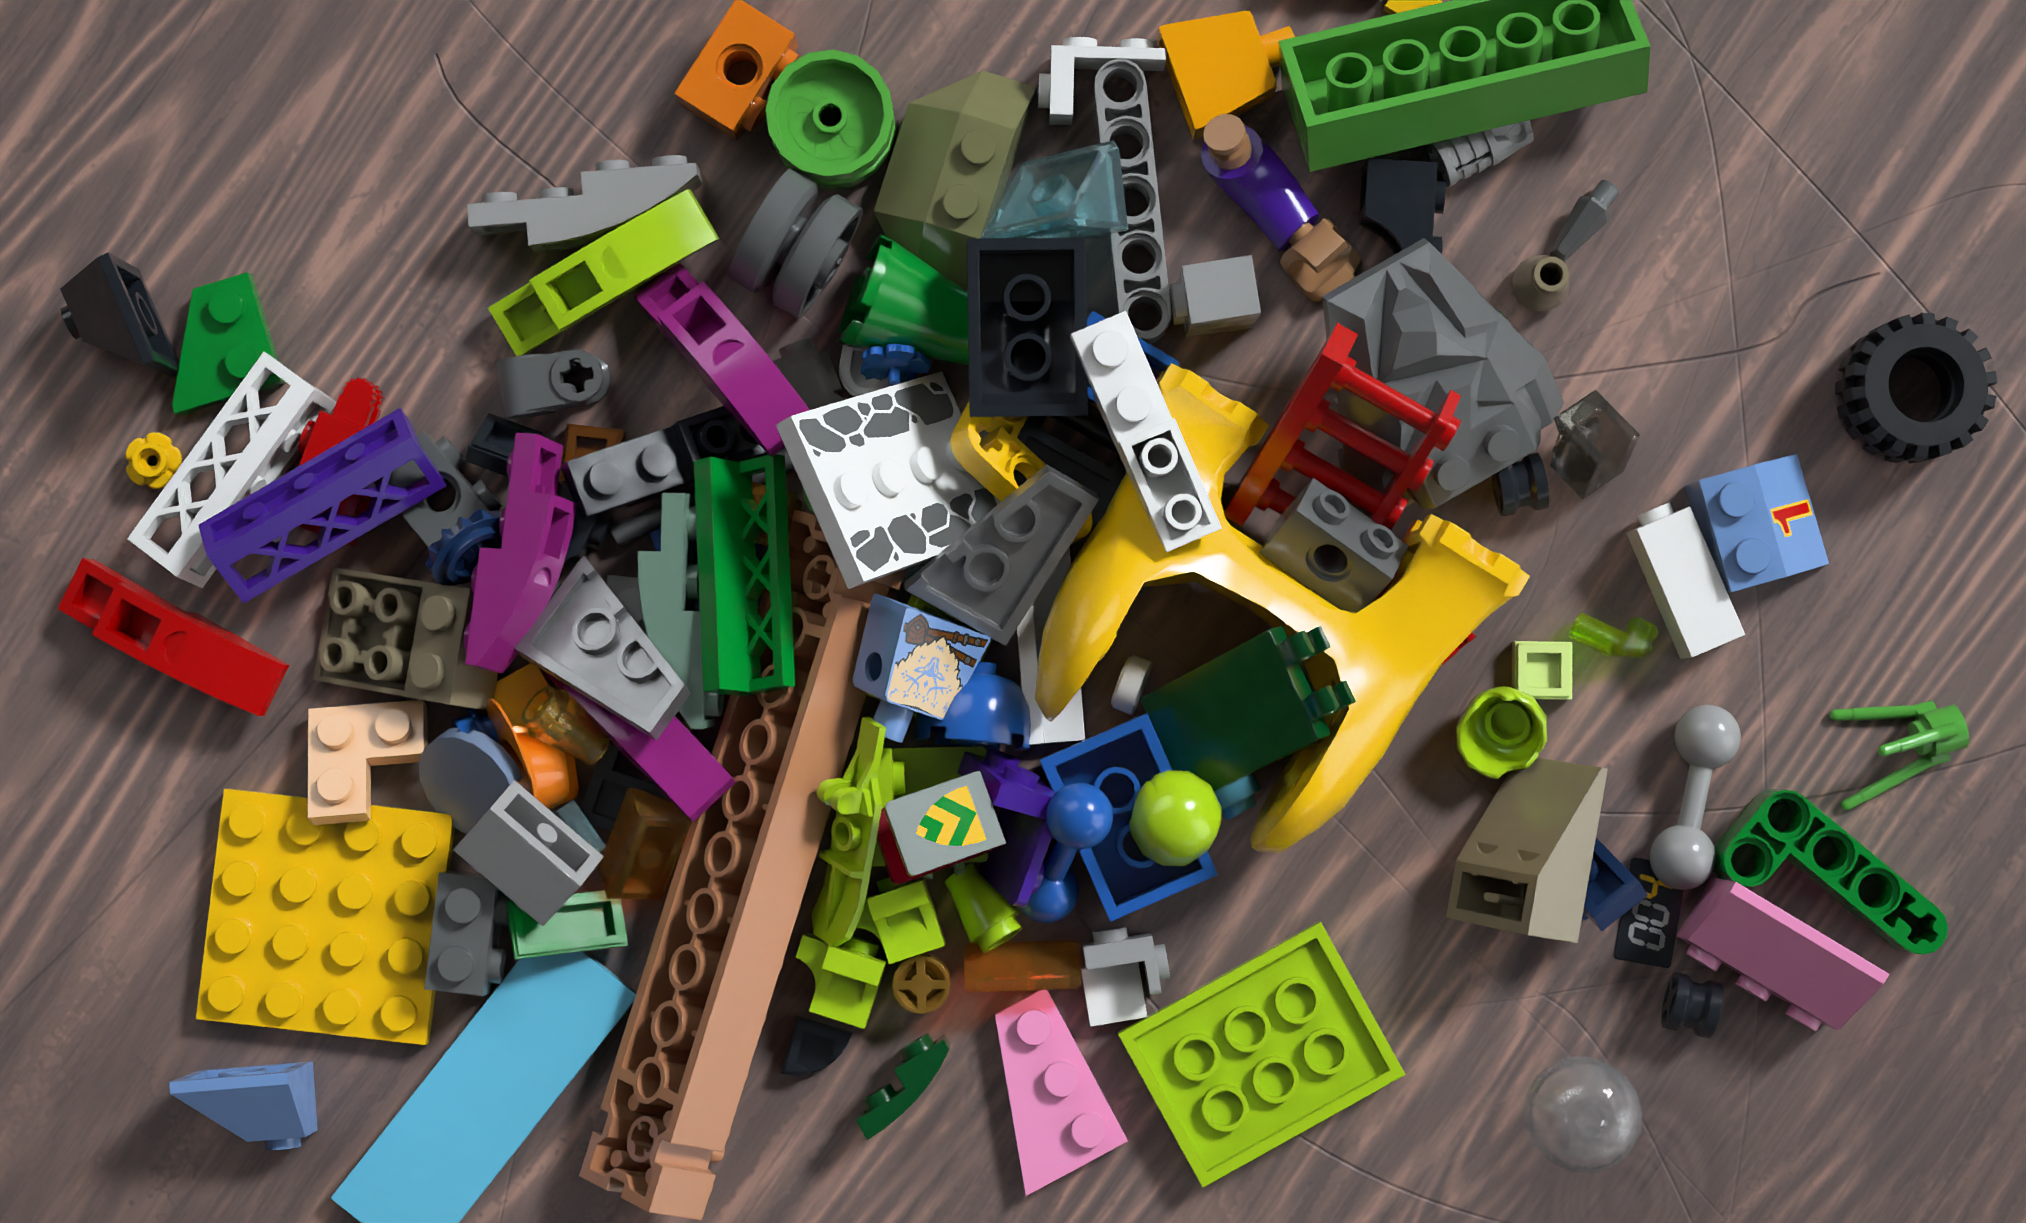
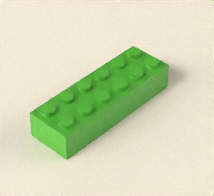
M1451 0L1278 41L1281 85L1310 172L1639 95L1648 91L1651 46L1632 0Z

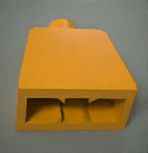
M1240 11L1170 23L1158 27L1156 41L1159 48H1165L1167 51L1165 66L1192 140L1203 136L1205 126L1214 117L1222 114H1232L1238 117L1274 96L1277 83L1272 68L1280 66L1278 41L1295 37L1290 26L1260 36L1251 12Z

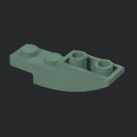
M662 493L661 552L638 551V584L643 619L648 638L691 692L679 709L690 729L715 727V716H721L723 713L725 694L703 692L700 610H695V599H699L698 564H696L697 527L695 494Z

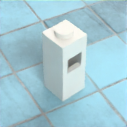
M1669 502L1638 515L1641 527L1631 530L1626 534L1680 659L1692 658L1744 636V630L1691 507L1673 512Z

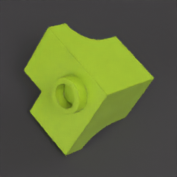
M890 877L876 882L879 892L866 896L865 907L856 928L866 929L879 938L889 964L945 946L946 941L924 877L899 885L893 884Z
M807 932L803 934L795 958L806 963L815 978V993L809 1012L865 1029L888 960L877 955L879 945L852 936L844 944L834 947L828 945L814 934Z

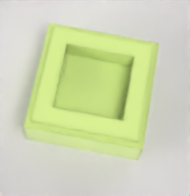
M1512 642V688L1527 693L1535 699L1571 700L1572 642Z

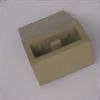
M333 567L313 680L448 705L487 710V700L494 699L498 673L465 665L466 652L463 640L465 629L471 621L474 598L472 589Z
M1537 758L1527 769L1510 771L1456 860L1446 918L1529 936L1578 943L1608 769Z

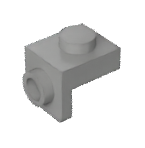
M1126 926L1108 928L1092 932L1094 942L1082 944L1087 970L1143 961L1147 989L1150 995L1162 993L1160 980L1170 978L1165 944L1154 945L1151 933L1128 936Z

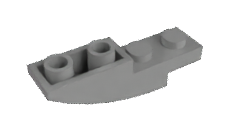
M681 155L655 157L652 159V166L630 168L629 161L626 160L600 161L595 163V171L581 172L582 195H574V189L568 187L542 189L539 191L540 198L517 200V194L513 192L487 193L482 195V203L467 204L468 225L478 236L527 232L528 246L536 254L569 250L589 245L687 189L693 192L702 184V173L697 163H687L686 156Z

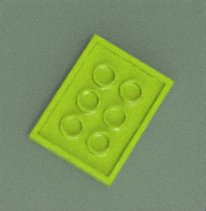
M1320 921L1315 922L1117 1032L1203 1188L1406 1075Z

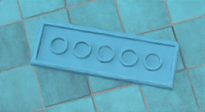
M586 951L520 959L343 1181L331 1199L361 1223H460L632 1006L637 992Z

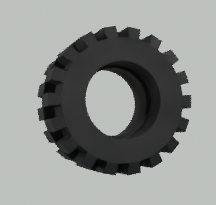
M1920 313L1914 317H1910L1909 314L1898 317L1869 331L1868 335L1858 339L1850 348L1852 354L1842 360L1838 369L1844 373L1843 379L1835 382V395H1843L1844 404L1836 408L1840 419L1848 416L1852 423V426L1846 429L1853 440L1862 437L1866 441L1862 449L1871 455L1883 453L1885 454V461L1893 463L1908 461L1909 464L1921 463L1950 454L1952 451L1963 448L1974 439L1971 435L1982 431L1989 419L1983 416L1984 412L1995 407L1997 396L1988 394V387L1997 384L1996 371L1986 372L1983 362L1992 359L1987 348L1979 351L1974 348L1972 343L1978 336L1972 330L1967 329L1959 332L1956 330L1959 321L1949 317L1935 320L1934 313ZM1901 357H1913L1923 361L1932 368L1939 379L1941 402L1936 414L1927 422H1918L1903 415L1896 408L1890 397L1888 387L1889 375L1893 365Z

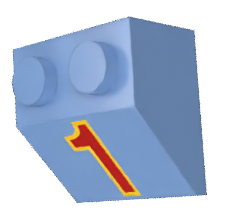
M1797 454L1740 468L1685 485L1692 512L1727 593L1829 564Z

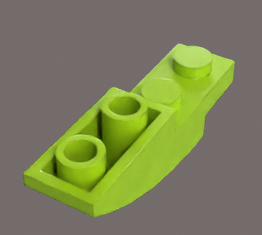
M687 189L530 279L528 284L488 307L515 355H526L616 299L625 297L717 241L719 237L692 191Z

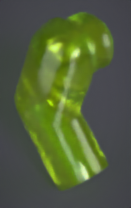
M1581 612L1573 623L1569 638L1606 656L1643 658L1654 649L1651 644L1658 635V629L1652 623L1639 617H1634L1629 621L1627 630L1624 632Z

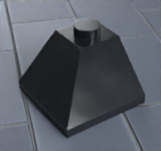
M107 252L95 258L60 288L67 304L60 309L67 329L75 339L81 338L83 342L171 377L177 376L180 362L138 268Z

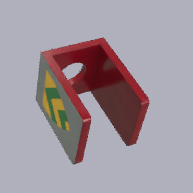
M980 770L887 802L881 810L876 838L890 879L895 885L985 855L1006 844Z

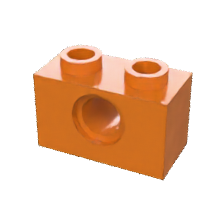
M734 0L674 94L679 104L736 141H738L745 129L752 133L766 114L767 102L764 99L771 90L772 84L788 64L800 58V55L795 52L799 46L796 35L743 0ZM747 60L757 66V73L749 83L736 85L727 80V72L735 62Z

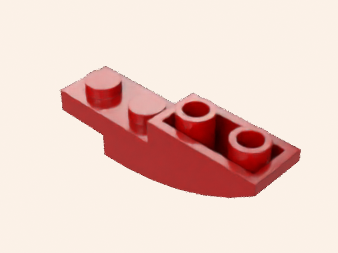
M81 559L57 608L93 629L91 635L191 687L257 716H265L290 666L201 614L184 611L95 559Z

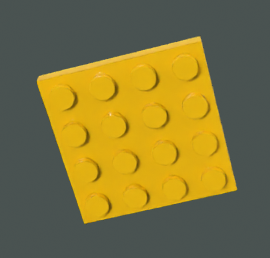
M224 789L196 1019L419 1045L429 1044L436 991L427 990L424 987L439 872L448 871L451 867L455 834L453 818L449 814L371 805L370 821L312 825L308 819V797Z

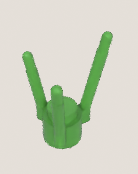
M1929 700L1906 706L1835 709L1829 713V717L1833 721L1915 718L1916 721L1908 724L1909 736L1883 744L1878 747L1877 752L1880 756H1888L1914 748L1918 755L1926 754L1844 799L1841 802V808L1846 811L1863 802H1867L1931 766L1949 762L1950 752L1967 748L1969 745L1966 721L1962 712L1954 704L1937 709L1934 702Z

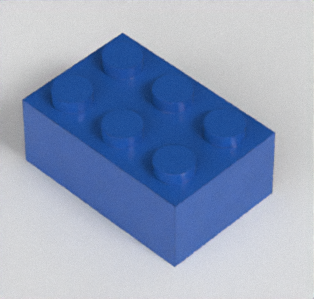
M1147 713L1040 759L1050 786L1055 793L1062 787L1072 783H1088L1099 788L1111 803L1113 823L1106 838L1092 848L1079 850L1110 922L1218 875L1208 851L1186 866H1162L1143 855L1131 835L1129 823L1138 792L1145 782L1151 781L1155 775L1166 770H1172Z

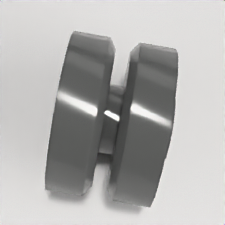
M791 168L778 179L754 215L732 259L728 276L730 280L753 293L767 287L777 276L773 287L774 305L800 319L814 305L840 267L859 226L863 209L837 194L824 200L815 210L818 201V182Z

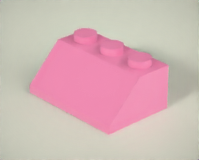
M1710 878L1676 937L1690 944L1686 952L1687 956L1715 972L1721 964L1740 974L1735 983L1737 986L1765 1002L1771 994L1790 1004L1785 1013L1787 1016L1815 1032L1821 1024L1839 1030L1877 992L1889 976V973L1739 883L1729 880Z

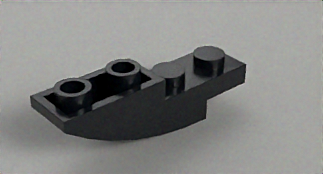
M721 406L679 420L671 427L566 461L561 466V470L574 503L577 504L576 508L581 521L623 506L629 508L660 497L662 493H671L695 484L694 461L715 457L742 462L768 455V453L725 406Z

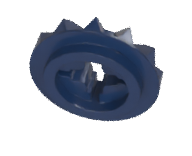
M483 509L476 510L467 519L461 516L458 517L457 523L450 529L441 530L442 538L432 543L428 548L430 556L425 564L437 583L454 586L471 582L472 572L478 564L480 548L501 549L502 537L499 529L501 513L499 510L488 513Z

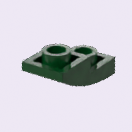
M926 1033L901 1048L899 1053L903 1060L895 1064L894 1071L903 1087L895 1091L892 1084L888 1083L861 1100L865 1110L857 1115L856 1122L867 1140L884 1130L900 1117L931 1083L950 1050L951 1044L945 1035L933 1041L929 1033Z

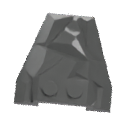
M1425 238L1322 296L1326 340L1337 323L1358 334L1348 354L1349 357L1357 361L1356 368L1434 412L1437 411L1450 390L1461 395L1453 416L1461 420L1459 428L1444 451L1436 447L1433 448L1428 458L1434 460V463L1423 484L1417 492L1407 487L1401 496L1408 500L1405 507L1416 501L1423 509L1436 508L1536 451L1541 442V429L1553 423L1564 405L1563 398L1544 356ZM1344 388L1337 392L1338 398L1333 399L1335 412L1407 453L1410 452L1422 433ZM1342 443L1343 448L1338 449L1341 470L1383 493L1395 472ZM1360 507L1361 511L1367 516L1369 512Z

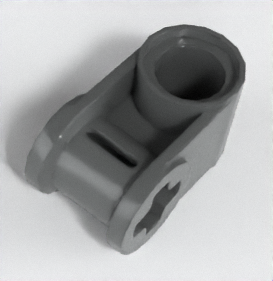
M584 350L522 355L495 361L503 414L506 420L536 417L553 413L555 410L591 405L601 401L611 387L612 375L608 365L601 358ZM579 364L583 368L594 372L593 379H588L584 383L585 391H582L580 387L570 384V376L578 374Z

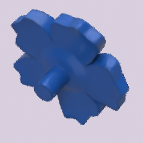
M887 344L886 347L875 346L862 352L863 364L861 366V375H864L866 380L874 378L884 380L888 377V385L890 386L916 379L917 373H929V369H931V361L922 352L914 351V347L908 345Z

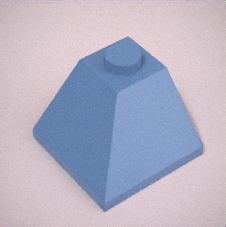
M313 1061L198 1070L169 1082L170 1094L247 1142L265 1140L266 1150L300 1147L301 1137H307L318 1130Z

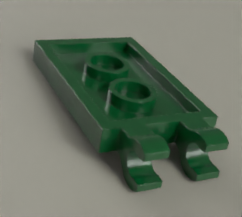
M1282 626L1269 629L1141 697L1140 701L1150 718L1172 770L1190 771L1208 782L1215 793L1331 735L1324 718L1354 704L1356 700L1346 680L1332 687L1330 685L1313 693L1299 664L1331 648L1322 626H1318L1308 632L1305 630L1300 631L1288 638Z

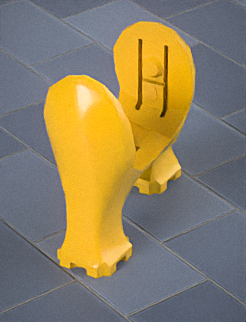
M1171 363L1165 372L1159 373L1156 382L1172 419L1175 418L1222 529L1165 552L1126 472L1105 514L1071 563L1044 625L1038 659L1035 701L1045 718L1050 722L1064 710L1084 684L1097 662L1109 650L1117 636L1116 631L1141 587L1196 582L1249 609L1273 628L1282 626L1287 638L1300 631L1305 630L1308 632L1318 626H1322L1331 648L1304 661L1314 689L1317 691L1329 685L1332 687L1346 680L1356 702L1324 718L1331 735L1292 754L1259 812L1250 838L1251 847L1258 852L1281 853L1317 831L1345 807L1359 786L1382 759L1419 695L1424 691L1444 660L1490 614L1513 597L1518 596L1530 576L1521 570L1520 565L1501 553L1493 552L1472 539L1468 532L1454 523L1430 514L1425 517L1423 522L1418 519L1412 521L1401 541L1407 544L1408 548L1399 565L1396 577L1384 594L1374 599L1368 606L1357 613L1338 609L1262 555L1260 551L1263 546L1232 527L1225 518L1221 503L1225 473L1243 453L1259 443L1269 424L1262 420L1258 413L1241 402L1231 400L1217 392L1210 386L1208 381L1192 371L1182 369Z

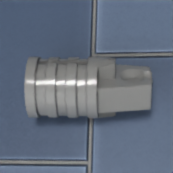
M1528 120L1426 144L1425 149L1429 162H1437V178L1445 179L1446 188L1460 180L1463 181L1471 177L1474 173L1478 174L1487 167L1499 164L1502 160L1532 142L1534 137L1531 121Z

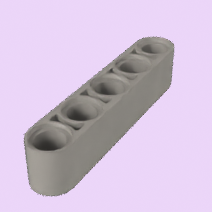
M1115 59L1108 61L1099 69L1095 77L1093 103L1116 313L1119 314L1126 311L1128 314L1129 310L1139 303H1148L1154 306L1160 315L1159 325L1149 331H1140L1134 328L1138 338L1149 344H1154L1164 336L1169 326L1171 303L1147 85L1144 73L1137 64L1128 59ZM1124 78L1134 86L1135 94L1128 101L1114 102L1104 93V85L1111 79ZM1130 134L1140 142L1142 150L1135 158L1121 159L1111 151L1109 146L1111 140L1117 135ZM1124 191H1137L1146 198L1148 208L1141 215L1135 217L1127 216L1117 208L1115 202L1117 196ZM1135 246L1143 247L1152 254L1154 265L1148 272L1142 274L1133 273L1123 265V253Z

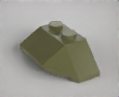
M983 70L909 102L874 208V213L886 237L897 242L966 291L967 239L989 238L1037 92V87Z

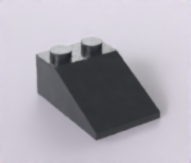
M1086 237L967 239L969 417L1088 416V377L1070 338L1072 333L1087 327Z

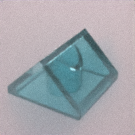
M1114 140L1023 162L981 238L1086 237V239L1128 230L1120 152Z

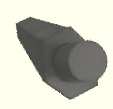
M1601 180L1589 196H1580L1550 251V257H1557L1565 262L1609 221L1608 208L1619 195V190L1614 184L1607 180Z

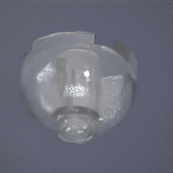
M1572 1056L1565 1058L1564 1061L1555 1063L1549 1069L1545 1068L1536 1075L1525 1096L1523 1119L1532 1143L1546 1160L1565 1171L1592 1174L1613 1168L1631 1153L1641 1133L1643 1113L1636 1089L1620 1070L1598 1058Z

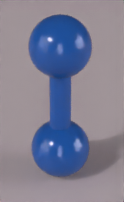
M1088 783L1066 785L1059 789L1049 801L1046 821L1048 829L1056 841L1049 857L1043 860L1044 875L1039 889L1036 893L1031 894L1025 907H1018L1025 916L1033 921L1040 923L1057 922L1065 918L1073 910L1079 896L1078 881L1070 868L1077 850L1089 849L1101 843L1111 830L1113 823L1111 803L1099 788Z

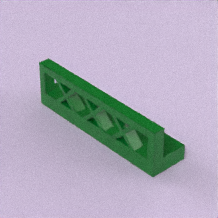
M774 454L770 457L765 455L742 462L715 457L694 461L703 692L746 697L795 687L785 456ZM765 473L766 492L759 504H757L753 500L752 476ZM762 530H764L768 534V551L760 562L756 557L755 542ZM766 587L770 592L771 608L765 618L762 619L758 614V598ZM768 645L773 650L774 675L761 678L760 657Z

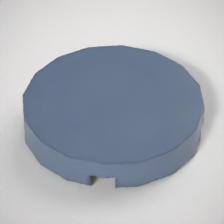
M451 728L439 735L424 748L419 760L420 782L428 801L438 813L449 814L453 818V827L467 834L514 780L519 782L522 776L517 764L504 747L488 735L476 730H472L467 734L458 732L460 728Z

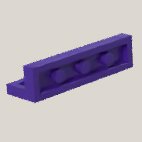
M400 407L200 523L198 526L206 556L241 601L246 603L446 487L442 475L419 444L412 423ZM411 460L415 461L424 474L423 478L407 487L388 485L391 472ZM352 494L371 497L368 509L355 517L337 514L340 501ZM301 524L321 526L317 539L305 546L286 544L289 531ZM251 553L270 556L267 568L247 580L241 576L233 563Z

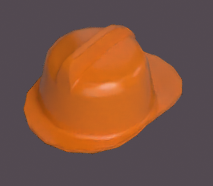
M493 698L487 700L488 717L495 727L499 744L504 747L515 761L522 776L518 783L548 809H552L577 797L579 785L575 758L567 740L559 732L547 726H512L500 704Z

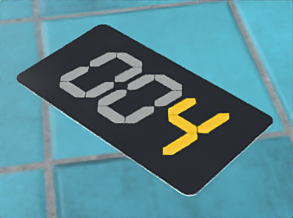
M1634 857L1630 861L1629 872L1641 883L1648 896L1621 916L1614 957L1618 960L1669 968L1672 962L1684 890L1666 886L1655 876L1650 860Z

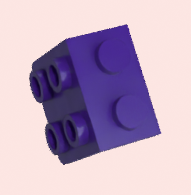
M987 749L985 757L965 751L957 773L965 776L980 770L991 803L1001 807L997 819L1006 844L988 853L987 861L981 862L980 874L1011 905L1023 908L1027 905L1031 894L1036 893L1042 883L1044 875L1043 860L1050 841L1055 839L1050 833L1046 821L1047 807L1055 792L1039 780L1037 774L1026 768L1019 767L1020 760L1014 756L994 749Z

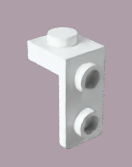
M1088 37L1063 39V45H1051L1050 74L1039 73L1038 108H1049V125H1072L1074 69L1099 70L1108 61L1128 59L1137 64L1142 71H1164L1167 59L1166 49L1154 48V41L1140 38L1121 40L1120 47L1097 46V40Z

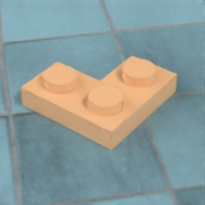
M424 700L308 709V819L312 825L371 820V766L419 762L424 748L428 745V708Z

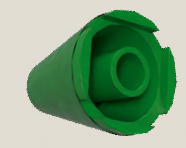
M880 234L865 259L874 262L873 268L867 267L862 276L857 275L841 319L838 332L842 334L838 338V343L866 350L875 346L886 347L887 344L908 345L914 347V351L922 352L928 359L969 365L967 291L891 238Z

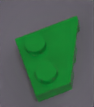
M246 272L192 289L172 402L174 414L181 416L227 402L263 352H266L278 361L252 274ZM272 372L258 392L285 384V381Z

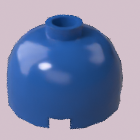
M979 662L968 683L953 698L943 720L917 713L915 739L924 742L930 738V732H936L935 744L956 747H984L985 749L999 750L1000 744L1011 745L1012 739H1015L1014 750H1030V708L1022 689L1013 680L996 675L997 664Z

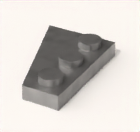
M1046 464L905 581V590L1006 646L1096 506L1099 498L1094 491Z
M584 555L550 599L535 624L515 647V650L521 657L656 741L691 694L686 685Z

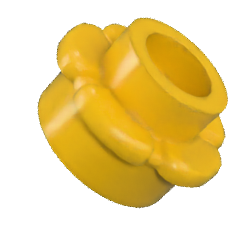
M152 432L147 434L144 439L136 438L129 444L125 453V458L129 462L126 466V472L129 478L139 486L147 484L151 489L164 488L182 464L180 450L171 444V439L162 433ZM152 455H155L158 459L155 466L148 464V458Z

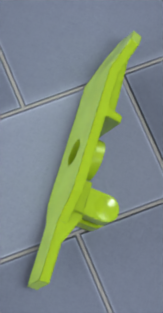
M870 717L862 718L857 750L843 778L827 779L817 789L818 799L836 810V817L832 825L830 849L820 851L819 857L828 862L824 886L811 917L813 934L834 947H838L852 938L864 910L882 810L878 773L886 727Z

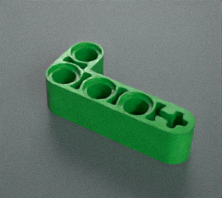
M1769 789L1760 792L1751 800L1714 847L1716 853L1714 871L1723 880L1734 881L1748 887L1763 884L1773 875L1782 862L1787 859L1884 941L1898 950L1926 955L1939 949L1947 938L1948 924L1946 917L1938 907L1807 798L1795 791ZM1782 799L1790 806L1792 816L1789 825L1784 830L1777 831L1770 825L1768 812L1774 802ZM1823 837L1830 838L1836 848V857L1833 863L1826 868L1819 867L1813 857L1814 846ZM1747 844L1754 851L1755 864L1750 872L1740 876L1732 867L1731 857L1738 846ZM1873 874L1879 880L1881 887L1880 895L1875 902L1865 905L1859 897L1858 887L1864 877ZM1896 909L1901 914L1920 918L1916 924L1922 931L1920 937L1909 936L1912 930L1911 927L1900 917L1889 914Z

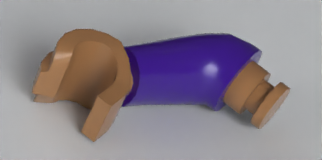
M1222 114L1211 119L1203 132L1205 142L1201 150V159L1204 169L1211 179L1255 222L1278 251L1281 252L1290 247L1283 254L1280 264L1295 285L1313 302H1320L1323 295L1353 279V273L1362 258L1342 236L1337 226L1329 219H1322L1313 227L1320 214L1305 194L1299 182L1271 147L1259 137L1255 130L1244 125L1241 119L1235 115Z

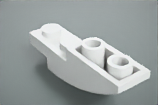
M1121 312L1072 333L1070 338L1093 389V397L1165 552L1222 529L1175 418L1172 419L1127 312Z

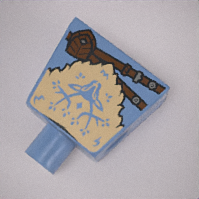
M874 593L856 662L853 683L855 687L881 699L873 720L886 727L885 737L902 743L914 711L943 720L955 695L968 683L988 647L991 637L954 621Z

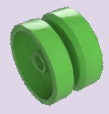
M834 49L810 52L788 64L772 84L765 109L768 132L773 146L787 170L794 168L818 182V187L835 190L855 187L874 176L890 156L896 135L891 94L879 72L859 56ZM828 113H831L834 119L839 114H842L840 122L832 127L823 125L821 118Z

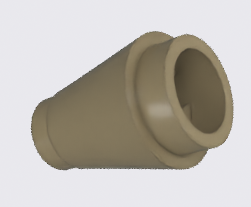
M1535 255L1525 259L1516 268L1512 280V287L1517 300L1524 307L1537 312H1545L1558 307L1564 301L1569 291V270L1567 265L1557 257ZM1544 269L1552 274L1553 286L1547 285L1541 280L1540 273Z

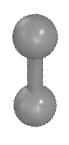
M1709 704L1691 708L1680 718L1676 725L1674 740L1677 751L1690 764L1678 824L1663 830L1655 838L1650 849V865L1655 876L1666 886L1678 890H1688L1700 886L1710 877L1716 863L1714 845L1710 838L1700 830L1712 771L1729 763L1736 755L1741 742L1740 728L1735 718L1727 710Z

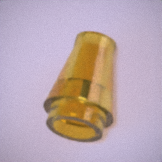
M546 686L540 689L524 708L521 721L528 727L530 737L580 759L586 765H592L597 762L608 748L609 738L596 727L565 689L556 690L552 686Z

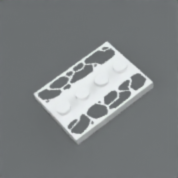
M942 371L792 415L776 424L848 589L933 559L1000 503L954 457L950 438L961 417V413Z

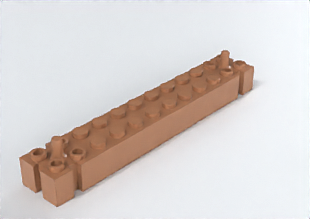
M790 508L788 510L795 687L746 697L730 695L712 756L732 776L735 783L694 822L690 821L600 1107L601 1110L608 1113V1117L602 1133L593 1131L579 1174L583 1179L607 1191L622 1193L620 1198L649 1213L702 1220L716 1177L708 1169L710 1162L718 1163L724 1157L726 1141L731 1131L732 1122L748 1077L752 1058L766 1019L768 1007L783 965L788 943L801 908L804 892L830 813L831 806L818 799L817 789L823 781L841 777L867 692L854 686L853 675L871 600L874 593L897 601V594L889 588L899 590L906 569L848 589L816 515ZM766 587L763 590L758 605V614L762 619L765 618L771 608L770 592ZM768 645L760 657L761 678L774 675L773 650Z

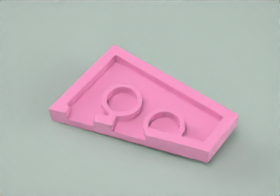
M1046 986L995 1013L1022 1177L1027 1196L1128 1142Z

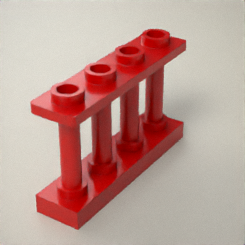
M1337 323L1238 483L1224 511L1225 517L1243 527L1254 507L1263 512L1268 507L1281 515L1296 497L1279 488L1281 482L1273 477L1279 468L1287 473L1294 469L1311 480L1313 478L1328 489L1341 494L1348 501L1368 511L1367 517L1391 531L1408 500L1401 496L1407 487L1416 492L1418 491L1434 463V460L1428 458L1434 447L1444 451L1458 430L1461 420L1453 416L1461 395L1450 390L1437 411L1434 412L1355 367L1357 361L1348 356L1358 334ZM1329 387L1337 392L1344 388L1422 432L1410 452L1407 453L1330 409L1331 402L1323 398ZM1305 428L1312 433L1319 429L1395 472L1383 493L1304 449L1306 442L1298 438L1303 429Z

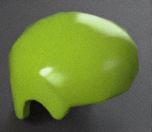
M1506 686L1485 690L1471 699L1459 717L1456 727L1457 750L1468 768L1488 778L1499 779L1510 771L1527 769L1538 758L1539 753L1547 742L1546 715L1535 698L1527 693Z
M1166 770L1155 775L1151 781H1146L1138 792L1129 823L1130 832L1143 855L1162 866H1186L1204 855L1212 846L1221 825V805L1212 786L1190 771Z

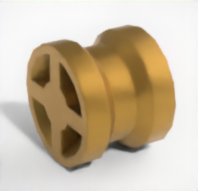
M922 953L903 960L897 968L892 983L894 997L903 1008L912 1013L925 1014L933 1012L942 1006L948 997L951 978L949 970L942 960L934 955Z

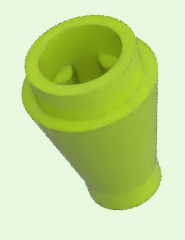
M974 864L965 866L944 882L951 892L971 945L977 943L984 954L1001 946L1022 930V926L1016 919L1019 912L986 881Z

